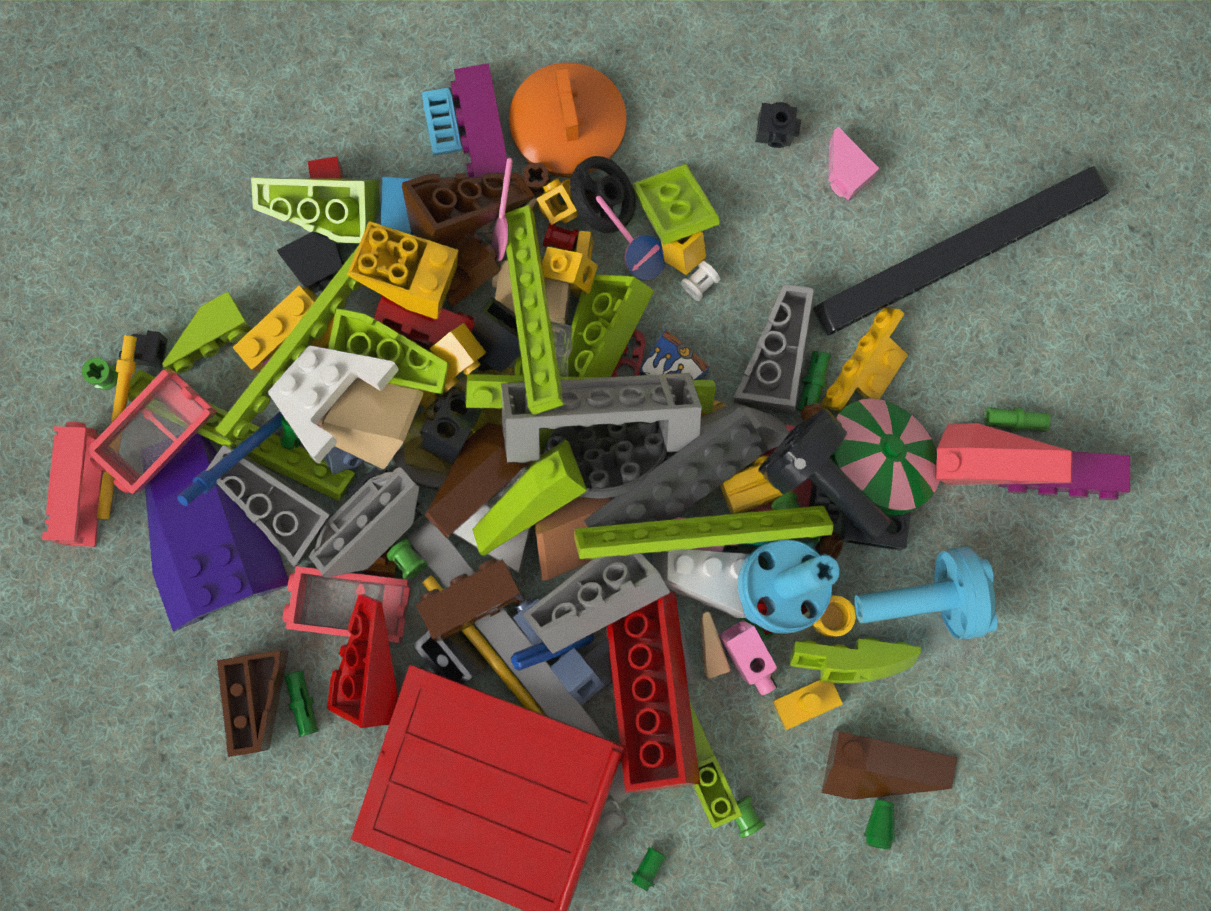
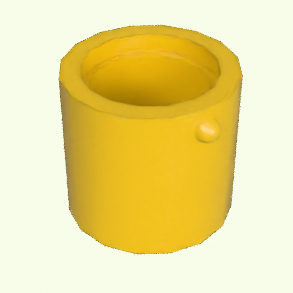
M833 595L824 614L811 626L815 632L824 637L831 638L845 635L855 624V605H852L849 600L842 596Z

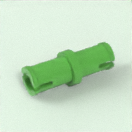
M988 407L984 416L985 426L1011 428L1015 432H1020L1022 429L1047 432L1051 420L1049 413L1027 412L1023 408L1015 407L1013 410Z

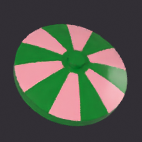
M862 399L852 402L835 416L847 431V435L830 458L885 514L903 515L921 507L933 496L939 484V480L936 479L937 450L930 435L915 417L901 407L879 399Z

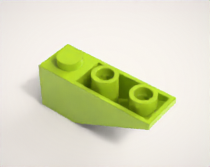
M228 291L199 308L162 363L165 369H173L177 373H184L193 367V362L202 357L209 358L216 355L220 351L219 347L228 342L235 343L240 341L247 334L246 332L252 329L236 300Z

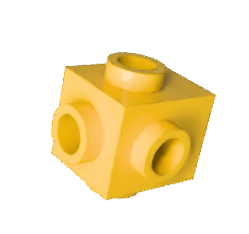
M559 178L546 184L543 186L545 192L537 198L540 211L549 220L551 225L560 220L565 224L579 215L573 204L570 191L571 181L569 178L563 182H560ZM560 194H561V196L563 197L565 203H563V202L560 201V198H559V195H560Z

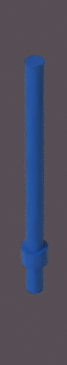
M281 411L210 470H203L193 479V484L177 496L178 501L182 505L187 506L201 493L206 494L214 488L220 477L282 426L281 419L283 414Z

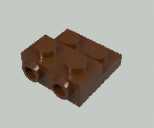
M476 231L445 245L458 250L457 269L445 298L452 307L500 271L494 260L497 258L496 252L487 242L481 245L483 241Z

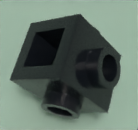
M776 102L774 104L762 103L758 116L755 142L766 143L773 148L790 147L793 137H798L800 133L801 119L796 118L797 107H791L784 102Z

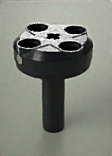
M824 408L805 422L797 425L760 466L758 471L774 489H778L782 494L790 492L810 478L870 540H873L887 529L891 519L830 458L845 439L847 431L835 416Z

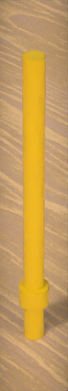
M124 335L121 359H117L115 371L118 372L111 423L127 407L131 374H135L137 363L134 361L137 337ZM122 433L109 445L118 454L120 453ZM107 471L103 472L97 518L99 519L110 518L115 485L113 481L115 478Z
M432 575L422 582L428 591L437 588L439 591L444 590ZM474 625L462 630L526 709L548 717Z

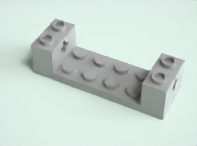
M690 373L560 380L564 405L533 415L528 409L525 382L501 384L502 426L507 462L524 463L539 460V428L545 427L556 429L562 426L580 425L589 427L595 424L612 423L621 425L628 422L654 423L658 421L667 452H678L700 436L702 407Z

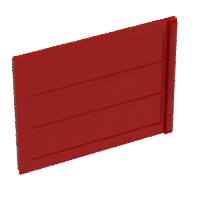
M410 664L350 840L524 911H569L625 746Z

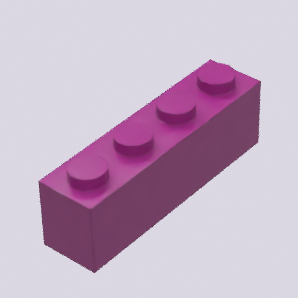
M489 63L454 69L456 80L450 81L453 98H459L461 108H456L455 110L458 125L465 126L466 135L461 136L464 154L470 153L472 162L466 164L468 177H483L485 173H505L507 155Z
M1072 451V483L998 484V487L1008 488V493L1024 494L1027 493V489L1038 490V495L1056 496L1058 491L1069 492V497L1087 498L1088 494H1099L1100 500H1118L1120 495L1130 492V455Z

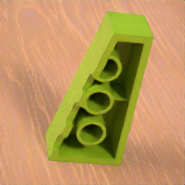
M595 274L590 293L581 292L558 368L559 376L611 377L654 290L634 276Z

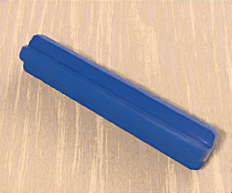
M592 633L552 654L544 642L515 652L510 660L514 669L520 671L568 653L573 648L578 649L589 645L594 640V634Z

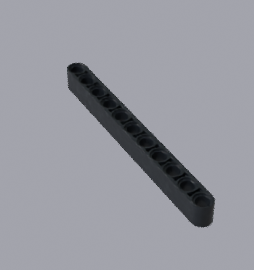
M1092 166L821 302L813 308V311L826 335H832L836 333L835 329L838 332L862 320V317L863 319L887 307L888 304L891 305L913 294V290L917 292L939 281V277L943 279L965 268L964 264L966 266L973 264L990 255V251L994 253L1016 242V239L1020 240L1042 229V227L1044 228L1066 217V213L1070 215L1091 204V200L1095 202L1101 199L1110 191L1095 166Z

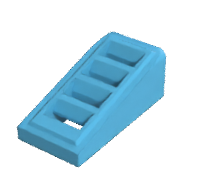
M442 88L422 92L433 156L462 151L451 89ZM449 112V116L432 118V115ZM452 126V128L435 131V127ZM454 136L452 141L437 143L439 138Z

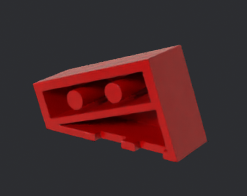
M383 295L374 315V319L427 350H430L433 345L464 323L470 332H472L475 324L472 316L462 312H456L455 314L443 307L438 319H434L409 311Z

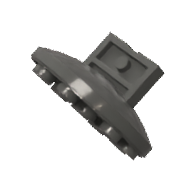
M658 421L654 423L628 422L621 425L612 423L595 424L589 427L580 425L562 426L554 429L544 450L545 453L564 440L569 442L587 489L580 496L586 498H611L629 493L648 476L649 472L665 462L669 455Z

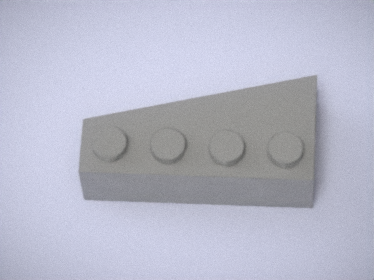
M783 284L766 327L756 345L755 352L744 372L740 386L734 395V403L737 402L751 408L795 414L814 288Z
M231 444L223 445L206 470H210L234 450L235 447ZM245 456L217 480V484L242 508L246 516L268 536L267 538L275 547L281 550L294 567L301 563L320 535L325 522L334 514L333 511L249 456Z
M641 553L627 556L599 557L592 559L526 611L523 616L552 654L669 594L670 591L659 572Z

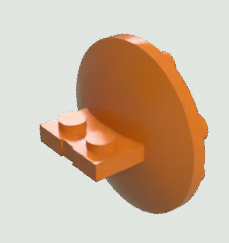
M556 63L537 70L519 86L510 105V132L516 148L528 163H542L547 167L551 175L571 177L577 165L585 159L594 156L611 159L616 154L625 135L626 108L617 87L600 71L579 63ZM592 168V169L588 170V173L593 172V171H595V170H597V169H596V168Z

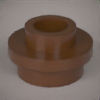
M832 532V535L820 538L816 550H818L820 556L826 555L836 560L842 551L844 542L839 539L838 534Z

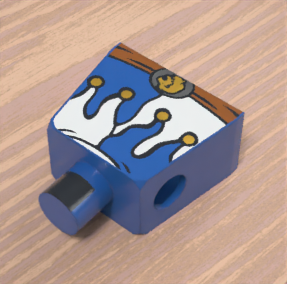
M666 329L642 365L639 376L690 373L692 380H701L707 375L710 366Z

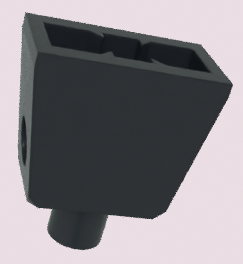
M311 232L277 249L278 254L301 284L314 293L320 290L323 292L344 265L337 242L317 232Z
M491 297L479 312L471 332L486 351L478 359L481 365L476 369L485 372L490 367H493L495 370L502 372L521 355L516 316L512 310Z

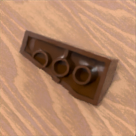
M459 173L455 177L441 178L439 174H427L403 182L402 191L411 230L417 237L441 245H447L499 217L505 173H485L483 177H467L466 173ZM511 173L505 213L531 201L535 196L519 173Z
M490 422L486 423L466 440L425 516L448 538L522 475L535 460L524 463L507 462L503 426Z
M833 730L822 793L857 800L952 789L957 757Z

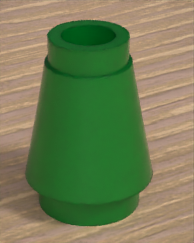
M875 800L863 835L866 837L865 845L891 850L892 842H896L894 803Z

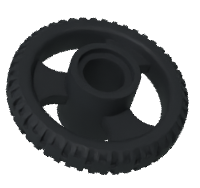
M601 156L590 157L579 163L573 171L570 183L571 196L577 213L594 230L602 233L619 231L597 202L596 197L601 196L612 211L614 206L622 202L621 213L617 218L626 227L633 218L635 211V194L626 173L623 172V169L617 163ZM592 168L600 169L609 176L594 181L590 177L588 170Z

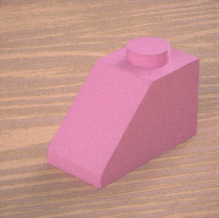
M837 127L829 141L828 180L831 182L832 190L838 196H844L849 201L875 178L879 168Z

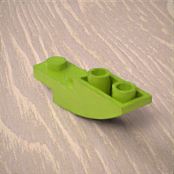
M859 638L854 649L840 644L833 646L821 645L811 640L795 641L790 654V666L820 670V682H869L896 675L913 667L921 654V647L911 646L906 642H882L876 638Z
M690 702L700 784L692 786L712 829H715L741 817L742 814Z

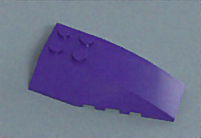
M198 433L145 486L152 573L173 631L202 621L205 615L255 595L264 596L287 587L289 580L278 548L273 545L267 538L268 536L246 516L242 508L218 484L208 493H201L187 506L182 505L178 501L177 496L193 484V479L208 468L218 453L209 439ZM169 438L141 449L144 473L172 445L173 440Z

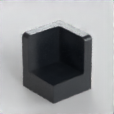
M147 330L146 335L132 334L131 336L137 337L134 361L137 362L136 365L163 368L162 363L164 362L168 339L156 331ZM119 351V356H118V357H119L120 359H121V353H122V351Z
M606 638L586 654L583 659L605 686L608 687L613 682L609 642L608 638Z

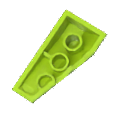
M251 178L253 209L280 220L302 226L305 230L320 233L336 242L360 243L368 222L375 223L380 211L379 179Z
M336 308L328 349L392 361L397 365L399 371L388 383L443 394L449 368L448 362L367 314Z
M567 440L562 441L539 456V460H536L472 528L479 553L482 556H485L587 491Z

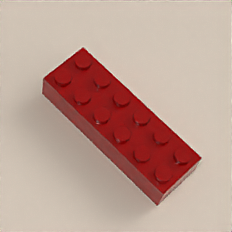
M670 591L669 594L607 625L620 745L625 746L622 755L625 792L643 793L700 784L676 593Z

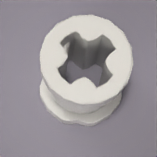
M705 261L699 263V269L688 279L684 278L680 282L683 289L697 301L703 298L702 294L713 283L717 284L721 280L715 269Z

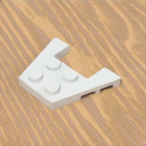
M309 345L271 387L268 393L310 456L319 464L338 442L333 435L316 425L356 378H360L382 391L399 369L394 362Z

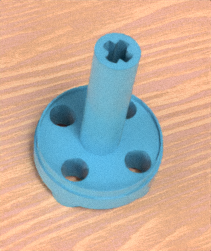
M775 540L758 547L746 556L738 576V594L746 618L768 631L781 634L793 633L810 627L824 614L829 605L832 585L838 580L840 574L837 562L830 556H820L808 545L794 540ZM759 555L767 560V570L759 566ZM802 559H805L807 561L801 564ZM759 600H762L767 606L766 615H762L758 611L757 603ZM802 603L806 604L810 610L808 618L804 617L801 613Z
M967 546L942 551L938 554L935 562V583L856 595L855 611L858 621L863 624L940 611L948 631L954 638L973 639L983 637L988 632L996 631L998 625L992 567L987 559H982L979 554Z

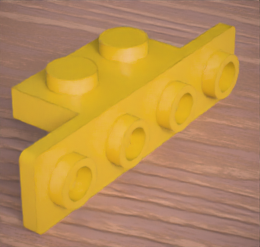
M883 308L875 316L872 326L858 342L857 349L843 365L842 372L834 384L826 391V396L821 402V405L825 406L826 409L841 411L855 390L865 399L881 398L908 356L890 338L904 316V312L901 309Z

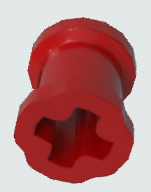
M549 223L543 246H552L574 252L579 230L574 229L571 231L556 226V223L553 225Z

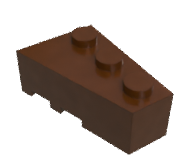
M495 558L481 564L478 567L480 571L469 577L467 573L462 574L450 581V587L439 591L438 588L433 589L421 596L422 601L417 603L416 607L433 640L439 642L473 626L474 622L489 614L492 617L500 613L499 609L514 601L516 604L525 601L503 559L496 561Z
M277 650L217 660L228 757L269 750L289 651Z

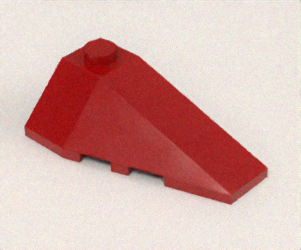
M358 594L348 624L350 637L347 645H341L339 655L342 657L339 669L333 670L330 678L327 709L360 728L389 725L397 703V688L383 605L379 600L365 594Z

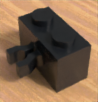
M427 631L413 644L426 661L419 668L425 670L431 668L435 674L464 685L469 683L489 665L462 631L439 642L433 640L429 631Z

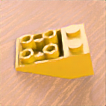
M369 221L347 275L409 311L438 319L457 269L458 250Z

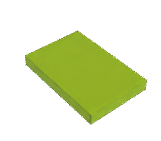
M687 164L632 184L638 201L663 245L720 224L718 214Z

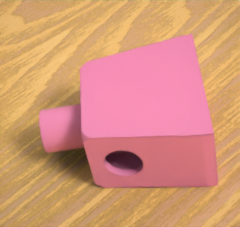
M741 620L718 634L723 648L745 682L749 685L755 684L761 695H766L777 688V684L771 676V673L777 667L755 626ZM756 658L754 665L750 666L751 661Z

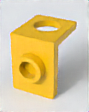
M547 247L542 261L545 279L573 284L584 293H590L598 265L582 253ZM587 267L588 276L586 281L583 282V272Z

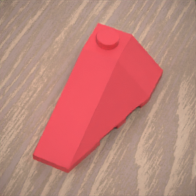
M978 423L947 424L937 448L936 479L947 485L1072 483L1073 452Z

